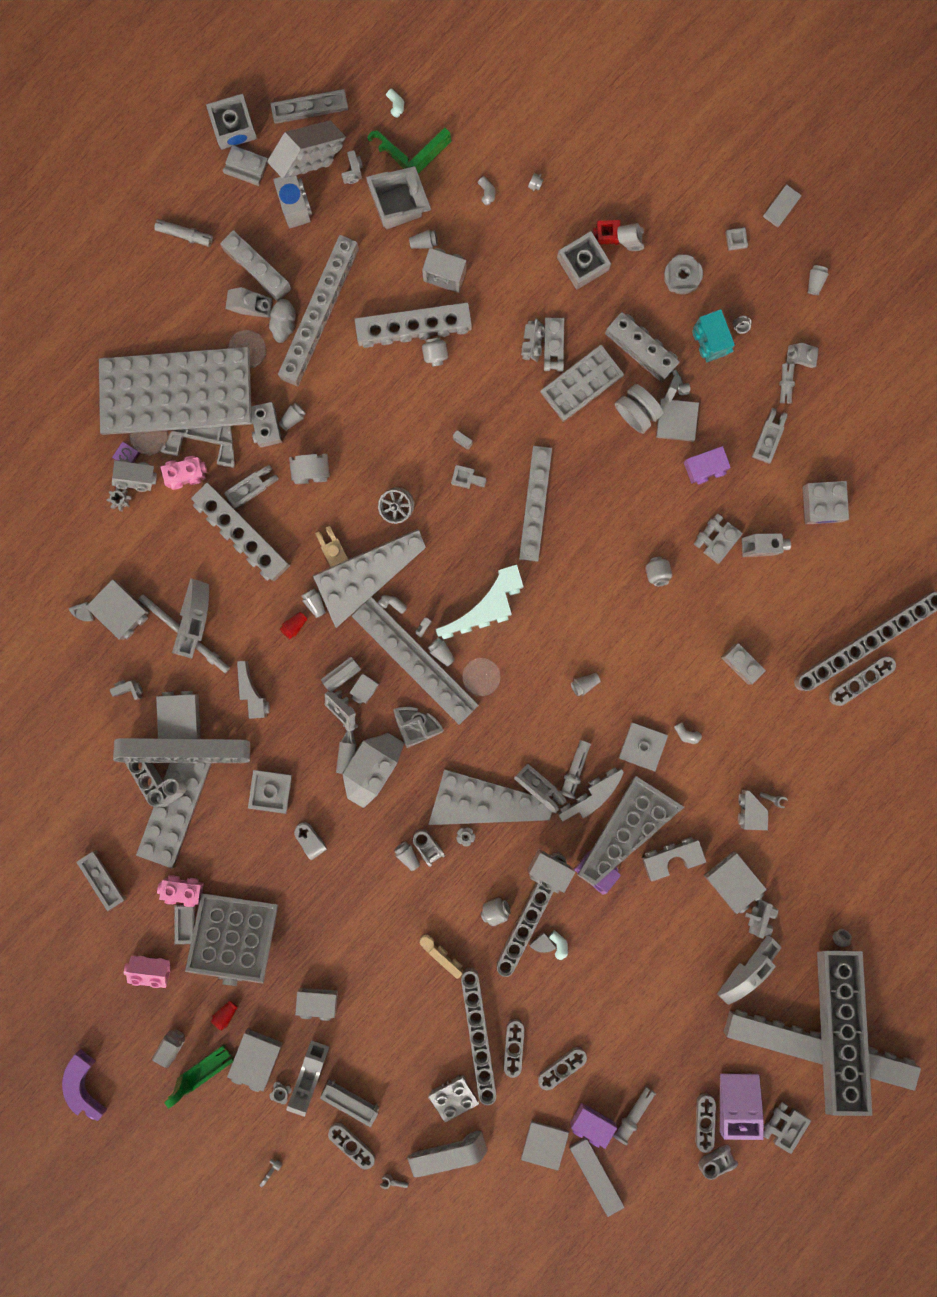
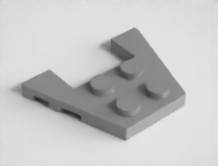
M231 426L173 430L166 444L161 448V453L179 456L183 437L218 444L221 446L217 464L235 468Z

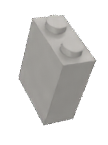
M113 579L86 606L120 640L129 639L134 634V629L137 625L141 626L148 619L147 615L150 613L118 581Z
M181 691V695L174 696V692H162V696L156 697L158 739H201L199 694L193 695V691Z
M734 851L704 875L736 914L745 912L749 908V904L753 900L761 899L764 896L763 892L767 890Z
M247 1029L227 1077L233 1083L248 1085L253 1091H264L283 1042Z

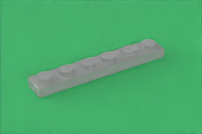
M533 446L519 560L534 562L539 560L552 448Z

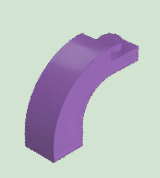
M80 1049L65 1069L62 1080L63 1095L68 1106L77 1116L83 1110L90 1119L98 1121L107 1109L92 1098L85 1088L86 1074L95 1063V1060Z

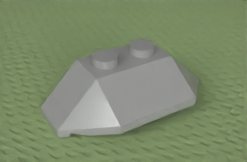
M389 733L363 740L342 773L347 799L363 808L378 795L397 765L404 742Z

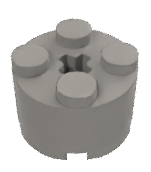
M317 454L295 456V458L289 457L291 480L294 481V484H308V480L311 479L316 483L328 482L327 478L330 477L328 454H322L323 458H321V455L317 456Z

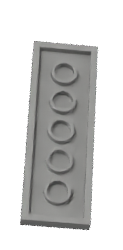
M212 763L169 764L163 782L167 779H181L186 783V792L168 806L153 807L136 856L169 868H174ZM174 783L173 786H172V789H173L174 792H175L176 789H177V786H176L175 783ZM158 794L157 801L160 802L161 795Z

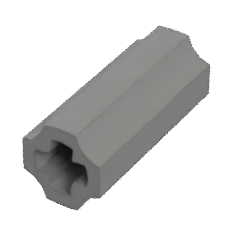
M350 657L322 678L321 681L329 692H333L357 674L361 668Z

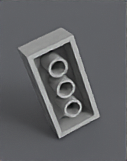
M331 120L286 131L267 162L282 179L294 177L301 173L305 174L312 170L316 171L319 168L328 167L332 164L333 157L343 147L342 143L346 136Z

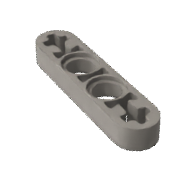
M891 657L879 658L833 689L829 694L830 702L838 706L846 704L891 674L896 668L895 660ZM883 661L890 663L888 665L889 669H882L880 671L876 669L884 665ZM869 670L875 674L873 681H868L865 677L866 672ZM852 681H856L859 684V689L856 692L850 690V683ZM846 690L848 694H845L841 697L842 701H835V693L837 692L838 694H841Z

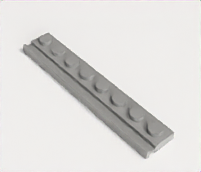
M372 597L352 615L375 641L459 725L479 706Z

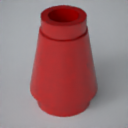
M299 612L282 623V627L279 630L290 640L292 637H296L308 619Z
M229 1000L228 1003L212 1015L213 1018L210 1022L222 1031L228 1027L238 1007Z

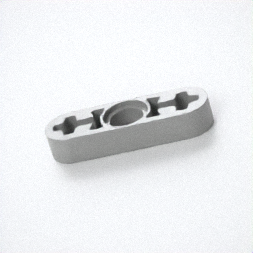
M518 1019L510 1020L506 1028L504 1072L511 1078L519 1076L522 1069L524 1025ZM514 1024L521 1028V1030H517V1038H521L520 1040L513 1038V1030L510 1028L514 1027ZM510 1044H518L520 1047L519 1051L511 1053L508 1049ZM511 1058H515V1067H518V1069H514V1072H510V1068H507L511 1066Z
M575 1047L543 1070L538 1076L539 1086L543 1090H551L581 1068L587 1061L585 1051L580 1047ZM575 1053H577L578 1055L582 1054V1055H581V1059H582V1060H581V1061H578L577 1059L574 1060V1061L572 1062L573 1067L571 1068L570 1063H569L566 1059L569 1058V1060H570V1062H571V1061L575 1058V1057H574V1054H575ZM559 1064L567 1065L568 1070L566 1073L560 1074L557 1071ZM554 1070L558 1078L555 1079V1076L550 1079V1084H543V1077H551L553 1075L551 1071Z
M708 1093L698 1096L696 1106L695 1143L698 1149L704 1153H708L714 1148L716 1103ZM705 1099H708L711 1103L707 1105L708 1113H705V1107L701 1104L705 1102ZM703 1118L711 1120L709 1127L703 1128L700 1126ZM703 1133H706V1139L709 1143H706V1146L703 1147L700 1142L704 1141Z
M342 1123L331 1125L328 1132L329 1139L360 1168L370 1169L375 1161L374 1152ZM334 1129H335L336 1131H338V1130L340 1129V1130H341V1136H340V1135H337V1136L335 1137V1136H334ZM347 1135L348 1137L344 1140V1143L342 1144V1139L345 1138V1136ZM349 1141H354L357 1144V1149L350 1151L347 1149L346 1144ZM360 1148L363 1149V1150L361 1151V1154H362L364 1157L370 1156V1159H369L370 1162H368V1161L362 1162L363 1157H362L360 1154H358L359 1151H360Z

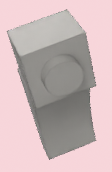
M237 661L240 700H248L249 719L267 717V713H270L269 702H266V698H261L255 689L250 676L248 661Z

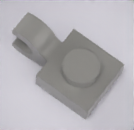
M456 465L451 484L470 489L471 484L485 487L486 478L475 476L474 469Z

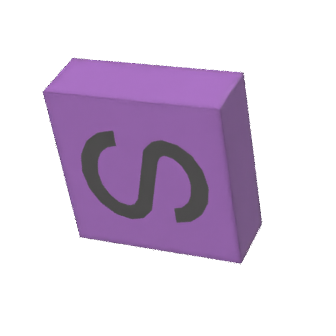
M122 442L112 458L117 461L128 460L130 463H134L140 452Z

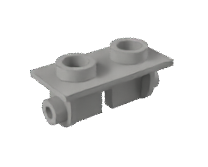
M535 319V322L528 321V324L525 325L524 339H530V342H523L521 355L524 360H530L531 357L534 361L538 362L539 356L542 353L541 341L545 334V328L537 319Z

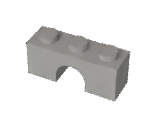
M688 837L681 840V844L674 845V843L663 846L664 850L646 852V856L641 858L649 880L652 882L669 876L667 865L673 857H681L685 867L688 869L706 863L699 840Z

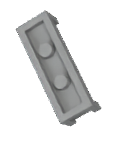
M96 850L76 863L106 910L109 911L125 901L127 897L122 895L98 857V851Z
M329 1079L321 1093L320 1099L371 1127L379 1113L378 1104L376 1103L374 1106L335 1083L336 1080L332 1081Z

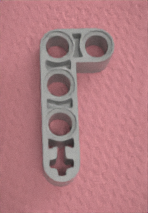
M125 762L150 806H168L186 792V783L181 779H167L163 782L153 763L142 762V768L139 770L140 762ZM149 778H151V780H152V783H151L150 786L148 785V779H149ZM174 783H175L176 786H177V789H176L175 792H174L173 789H172V786H173ZM158 794L161 795L160 802L157 801Z
M475 1131L469 1133L463 1141L417 1151L410 1154L407 1159L413 1177H421L476 1164L483 1159L488 1149L482 1131Z

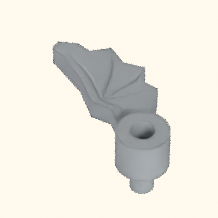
M271 1159L270 1163L273 1166L259 1186L263 1187L274 1170L278 1171L283 1163Z

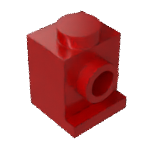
M620 220L597 221L596 228H593L592 233L599 245H619L617 230L620 226ZM608 233L609 236H603L602 234Z

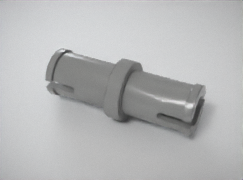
M788 363L782 364V380L779 382V386H781L779 403L785 404V396H787V404L792 403L793 386H795V381H793L795 364H789V372H787Z

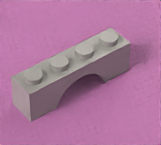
M234 230L220 243L224 252L237 264L244 267L276 301L283 299L291 290L289 282Z

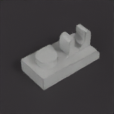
M327 691L325 693V706L348 729L354 726L356 714L354 709L348 706V697L340 699L342 698V691L335 693Z

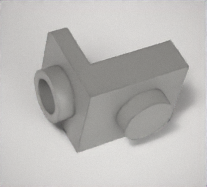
M353 150L347 152L352 170L342 173L344 184H354L362 179L360 168H363L361 158L360 156L356 157Z
M805 343L789 345L786 363L800 364L809 368L816 367L819 348Z
M125 680L119 681L114 684V688L109 689L112 696H120L131 691L135 700L142 699V687L133 680L125 682Z

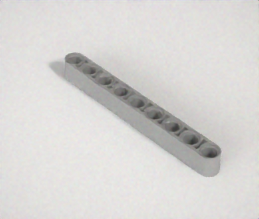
M937 592L926 594L799 674L794 680L795 687L800 691H810L936 612L937 604L934 606L931 598L934 596L937 599ZM917 606L921 609L920 616L915 613ZM901 616L905 619L904 626L899 624ZM884 627L889 629L887 637L883 634ZM868 637L873 639L871 647L866 643ZM852 647H855L857 650L855 657L850 654ZM836 657H839L841 660L839 667H836L834 664ZM820 667H822L825 670V675L823 677H820L818 675V669ZM804 677L809 680V685L806 688L801 684Z

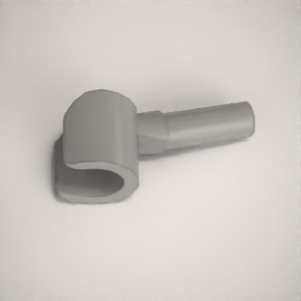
M677 370L672 371L673 375L679 376ZM681 380L678 386V393L680 395H687L690 392V384H683Z
M763 792L759 794L760 797L771 800L775 806L785 808L779 804L781 799L788 801L783 796L775 797Z
M389 1174L382 1177V1179L388 1180L389 1184H380L383 1189H388L390 1186L408 1188V1183L393 1180Z

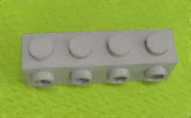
M621 312L607 328L605 334L663 383L679 364L678 357L673 352H668L664 349L663 344L658 339H653L649 336L647 329L635 324L632 316Z

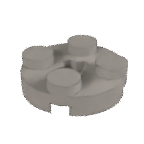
M689 255L674 257L664 271V280L669 291L677 294H689L695 291L703 278L702 266ZM681 270H684V272L688 274V276L685 277V279H682L678 275L681 273Z

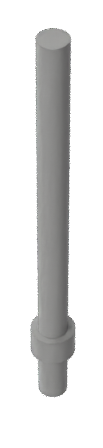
M144 594L139 597L138 600L178 633L180 625ZM197 641L195 648L207 658L210 664H215L226 674L230 667L219 659L220 656L211 652L202 643Z

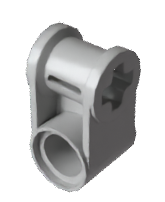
M638 223L618 227L617 234L620 244L624 245L629 251L644 249V244L642 243L644 229Z
M302 822L296 827L294 835L310 860H313L327 850L325 843L309 823ZM300 828L303 830L308 829L307 836L299 834Z
M419 829L414 833L413 843L429 867L440 857L446 856L427 830ZM424 834L427 837V841L419 843L416 840L417 836Z
M723 1145L699 1160L698 1166L705 1178L715 1179L738 1166L737 1160H734L730 1152L731 1148L729 1145ZM713 1164L710 1171H705L707 1165Z

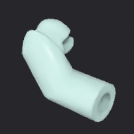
M391 88L386 93V96L393 102L391 114L398 118L404 112V100Z
M554 930L548 938L557 944L555 957L563 960L568 955V943L566 939Z

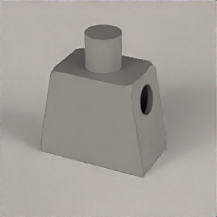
M753 534L742 538L743 557L774 556L791 548L790 539H783L782 534Z

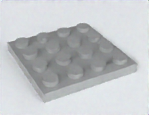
M201 893L185 971L264 984L278 905Z

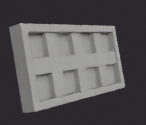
M600 345L543 388L540 393L564 422L616 383L624 374L603 346Z

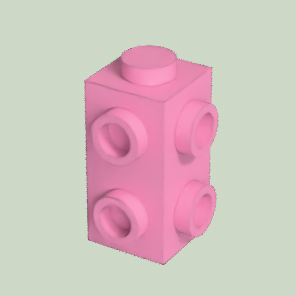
M188 456L184 458V461L177 462L173 460L166 462L165 466H161L165 485L174 490L182 488L183 484L190 483V485L201 483V480L206 479L207 467L205 462H202L198 457Z
M169 875L168 878L159 882L157 894H160L159 900H165L164 903L166 904L181 902L184 903V906L195 907V905L200 903L204 883L199 882V879L196 878L180 880L179 876Z
M131 956L129 963H126L124 967L127 983L136 986L146 985L153 988H166L171 972L169 960L146 958L144 956Z

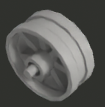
M394 487L381 495L378 501L380 515L389 523L398 524L404 522L411 516L414 510L413 496L404 488ZM394 492L401 494L399 499H396ZM388 493H390L392 501L385 499ZM404 496L408 500V503H403L402 499ZM383 502L390 505L388 509H384ZM401 507H409L408 514ZM392 511L393 517L389 516L387 512ZM397 511H399L404 517L401 519H397Z

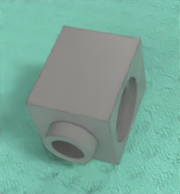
M362 674L350 691V694L353 695L351 699L360 705L362 702L367 704L380 684Z

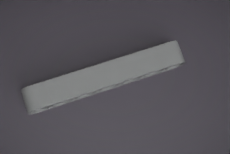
M119 738L114 740L113 760L116 762L248 763L250 762V741Z
M561 853L551 854L555 858H561L567 864L565 857ZM543 881L541 884L536 883L497 960V971L501 976L508 977L514 972L554 892ZM542 892L545 894V899L537 901L535 900V895ZM529 910H535L537 915L535 918L530 919L526 916V913ZM526 927L528 933L525 936L519 935L517 933L519 928ZM513 944L519 946V951L516 953L509 951V947ZM503 962H508L511 967L508 970H502L500 965Z
M469 967L463 970L461 982L480 1102L484 1105H491L496 1100V1087L478 972L474 968ZM467 974H473L475 976V980L473 982H467L465 980V976ZM475 993L478 995V999L470 1001L468 995ZM473 1013H479L481 1018L479 1020H472L470 1016ZM476 1032H481L484 1034V1037L477 1040L473 1035ZM480 1051L487 1054L483 1059L478 1058L476 1055ZM482 1071L490 1073L487 1078H482L479 1074ZM486 1090H489L493 1093L490 1097H484L482 1095V1093Z

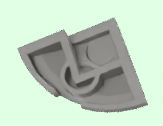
M400 707L393 710L406 748L430 739L444 731L440 723L431 714L427 713L425 715L417 712L418 708Z

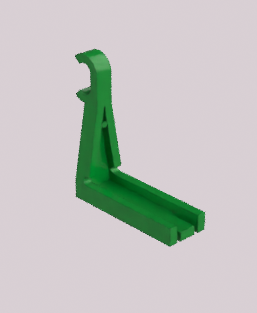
M444 128L409 161V158L379 131H372L367 137L368 142L378 138L382 142L379 145V152L385 150L403 169L415 166L418 174L452 142L450 132Z
M224 1044L177 1078L173 1093L164 1102L168 1109L180 1101L182 1097L188 1095L233 1063V1057L223 1063V1061L231 1056L228 1049L223 1051L226 1048Z

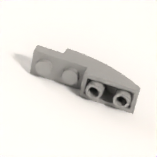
M190 579L180 615L183 617L172 653L188 658L193 657L197 641H201L206 623L209 584Z
M615 767L607 771V776L600 779L597 777L590 781V786L587 787L590 795L587 796L585 793L576 799L578 802L562 806L560 808L561 811L558 813L561 820L564 821L578 812L582 818L593 813L613 793L622 778L623 770L620 768L617 770Z
M767 935L745 966L741 963L738 964L717 995L729 1005L752 992L774 970L776 966L772 963V960L782 947L772 937Z

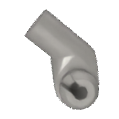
M682 722L674 726L683 742L696 744L702 738L701 733L698 731H687Z

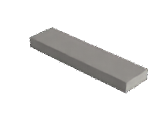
M345 89L270 103L275 124L349 110Z
M585 1137L569 1146L607 1217L625 1208L588 1139Z

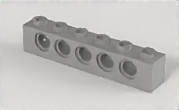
M468 303L355 318V326L359 346L369 348L377 343L389 345L393 341L398 340L400 342H409L412 338L425 340L433 335L446 337L449 333L454 332L466 334L471 330V318ZM453 317L456 319V323L450 325L446 320ZM430 320H435L438 323L435 327L427 325ZM411 323H417L419 327L415 330H411L409 328V325ZM394 325L400 327L399 331L395 333L391 332L390 328ZM374 328L381 330L378 335H372L371 331Z
M206 483L191 498L195 502L193 507L199 513L204 512L208 516L206 520L213 527L217 525L221 529L219 533L226 540L230 538L235 543L233 547L240 554L244 552L248 556L246 560L253 567L257 565L262 570L260 574L267 581L271 579L275 582L290 567L209 483ZM216 502V510L209 511V504ZM227 515L230 516L229 524L223 525L222 518ZM238 529H243V537L237 539L235 532ZM253 542L257 543V550L249 552V545ZM270 556V564L263 566V557Z

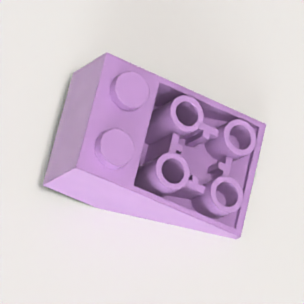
M720 1073V1133L724 1139L763 1140V1110L759 1074Z

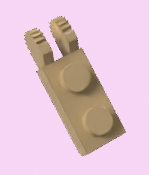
M328 526L326 531L331 537L332 542L326 544L319 531L315 534L330 567L348 560V557L338 538L336 539L331 527Z
M423 934L419 942L421 947L456 979L463 974L461 969L463 966L456 959L451 960L447 956L448 952L443 947L435 946L434 939L430 935Z

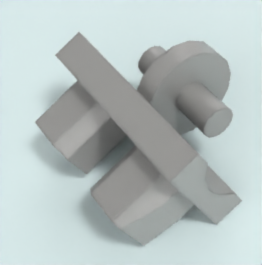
M759 899L756 907H753L752 913L746 912L745 914L746 917L750 918L748 923L750 926L749 933L759 938H764L767 935L771 936L773 926L768 924L769 917L775 919L779 910L773 907L772 904Z

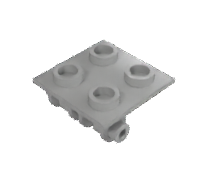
M458 1075L451 1080L452 1083L447 1081L448 1085L446 1086L443 1083L442 1087L439 1086L436 1089H432V1092L428 1095L444 1122L479 1105L466 1084L467 1081L464 1075Z

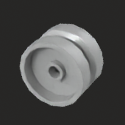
M634 384L627 391L628 397L621 396L615 402V407L631 427L644 434L651 427L650 421L656 422L664 413L659 403L648 391L640 385Z

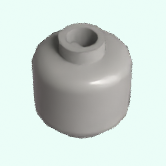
M440 337L425 340L426 343L422 345L424 361L432 363V367L443 365V360L448 358L446 342L441 340Z
M654 557L646 565L648 581L654 584V586L667 585L673 577L670 562L662 559V557Z
M495 898L483 904L481 917L485 923L488 922L489 925L496 926L508 920L511 910L506 900Z

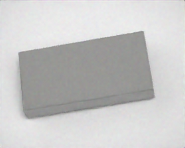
M786 184L763 217L776 227H779L802 195Z
M176 904L175 944H191L195 926V907Z

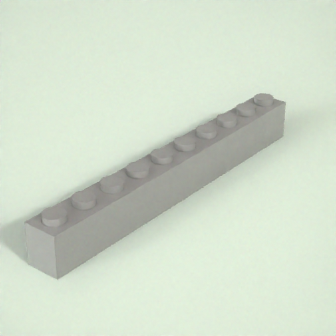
M736 1009L735 1012L729 1010L723 1032L726 1037L823 1064L821 1033L812 1030L808 1033L803 1031V1028L795 1025L787 1027L784 1026L785 1023L778 1020H773V1022L766 1021L765 1017L756 1014L754 1017L748 1016L747 1012ZM868 1046L870 1078L915 1091L921 1070L915 1063V1060L908 1057L899 1059L896 1058L897 1055L890 1052H885V1054L878 1053L877 1049Z

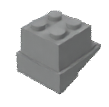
M415 166L366 177L383 227L385 226L386 230L422 217V212L431 210Z

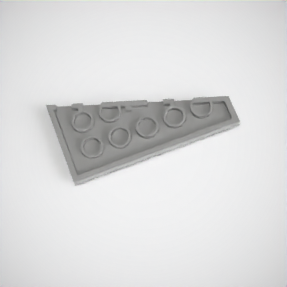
M418 529L312 575L336 628L426 548Z
M444 769L428 825L550 820L552 811L546 808L545 804L541 803L532 794Z
M635 776L577 876L593 886L596 885L665 823L671 820L673 816L680 812L684 806Z

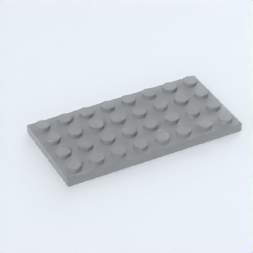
M243 347L99 359L100 433L102 435L252 424L250 349Z

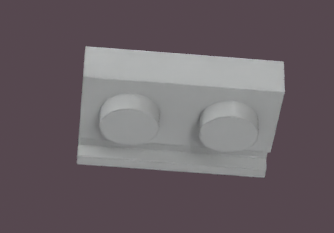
M232 145L223 172L224 174L259 186L268 164V158Z

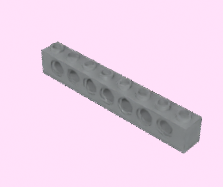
M339 235L279 370L278 375L281 380L297 387L299 386L359 251L356 241Z

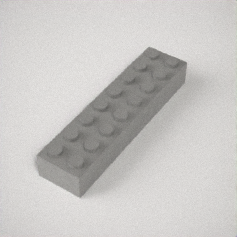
M863 951L817 952L825 1114L834 1116H872Z

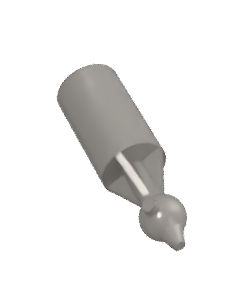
M356 723L349 729L343 724L347 732L339 743L336 773H343L356 752L357 744L353 735L355 728H358Z

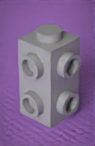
M114 460L112 486H116L119 489L134 488L140 492L151 491L152 484L156 485L157 473H153L154 466L148 463L140 462L136 464L130 463L128 460Z

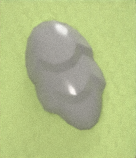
M286 299L277 301L270 313L269 329L278 343H283L294 332L295 309L290 301Z

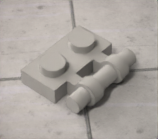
M716 514L713 519L708 521V526L703 532L698 534V539L694 542V545L698 548L703 543L708 547L703 553L717 564L723 560L743 534L729 522L723 527L720 526L719 523L723 517L719 514ZM714 530L718 532L713 540L709 539L710 534Z
M781 1101L780 1105L775 1107L771 1120L766 1122L763 1137L769 1139L771 1134L776 1135L773 1140L774 1144L792 1154L811 1120L795 1109H792L788 1115L785 1113L788 1105ZM780 1119H783L785 1122L779 1130L776 1126Z

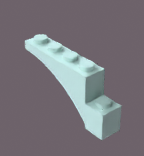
M517 565L498 570L499 576L482 601L460 619L436 629L438 637L442 636L443 639L453 637V633L458 631L461 634L472 631L471 627L479 625V628L490 626L491 621L497 620L500 623L509 620L508 616H511L512 613L505 593H509V595L518 594L520 589L523 588Z

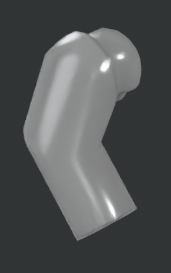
M483 176L478 181V184L484 189L482 202L485 205H490L495 200L496 189Z
M383 595L378 601V604L383 608H387L390 604L401 614L407 609V606L394 596Z

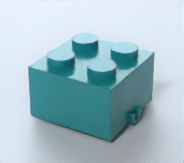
M720 309L699 317L692 333L694 339L698 340L700 344L699 352L701 357L705 358L706 363L732 353L735 344L722 310Z

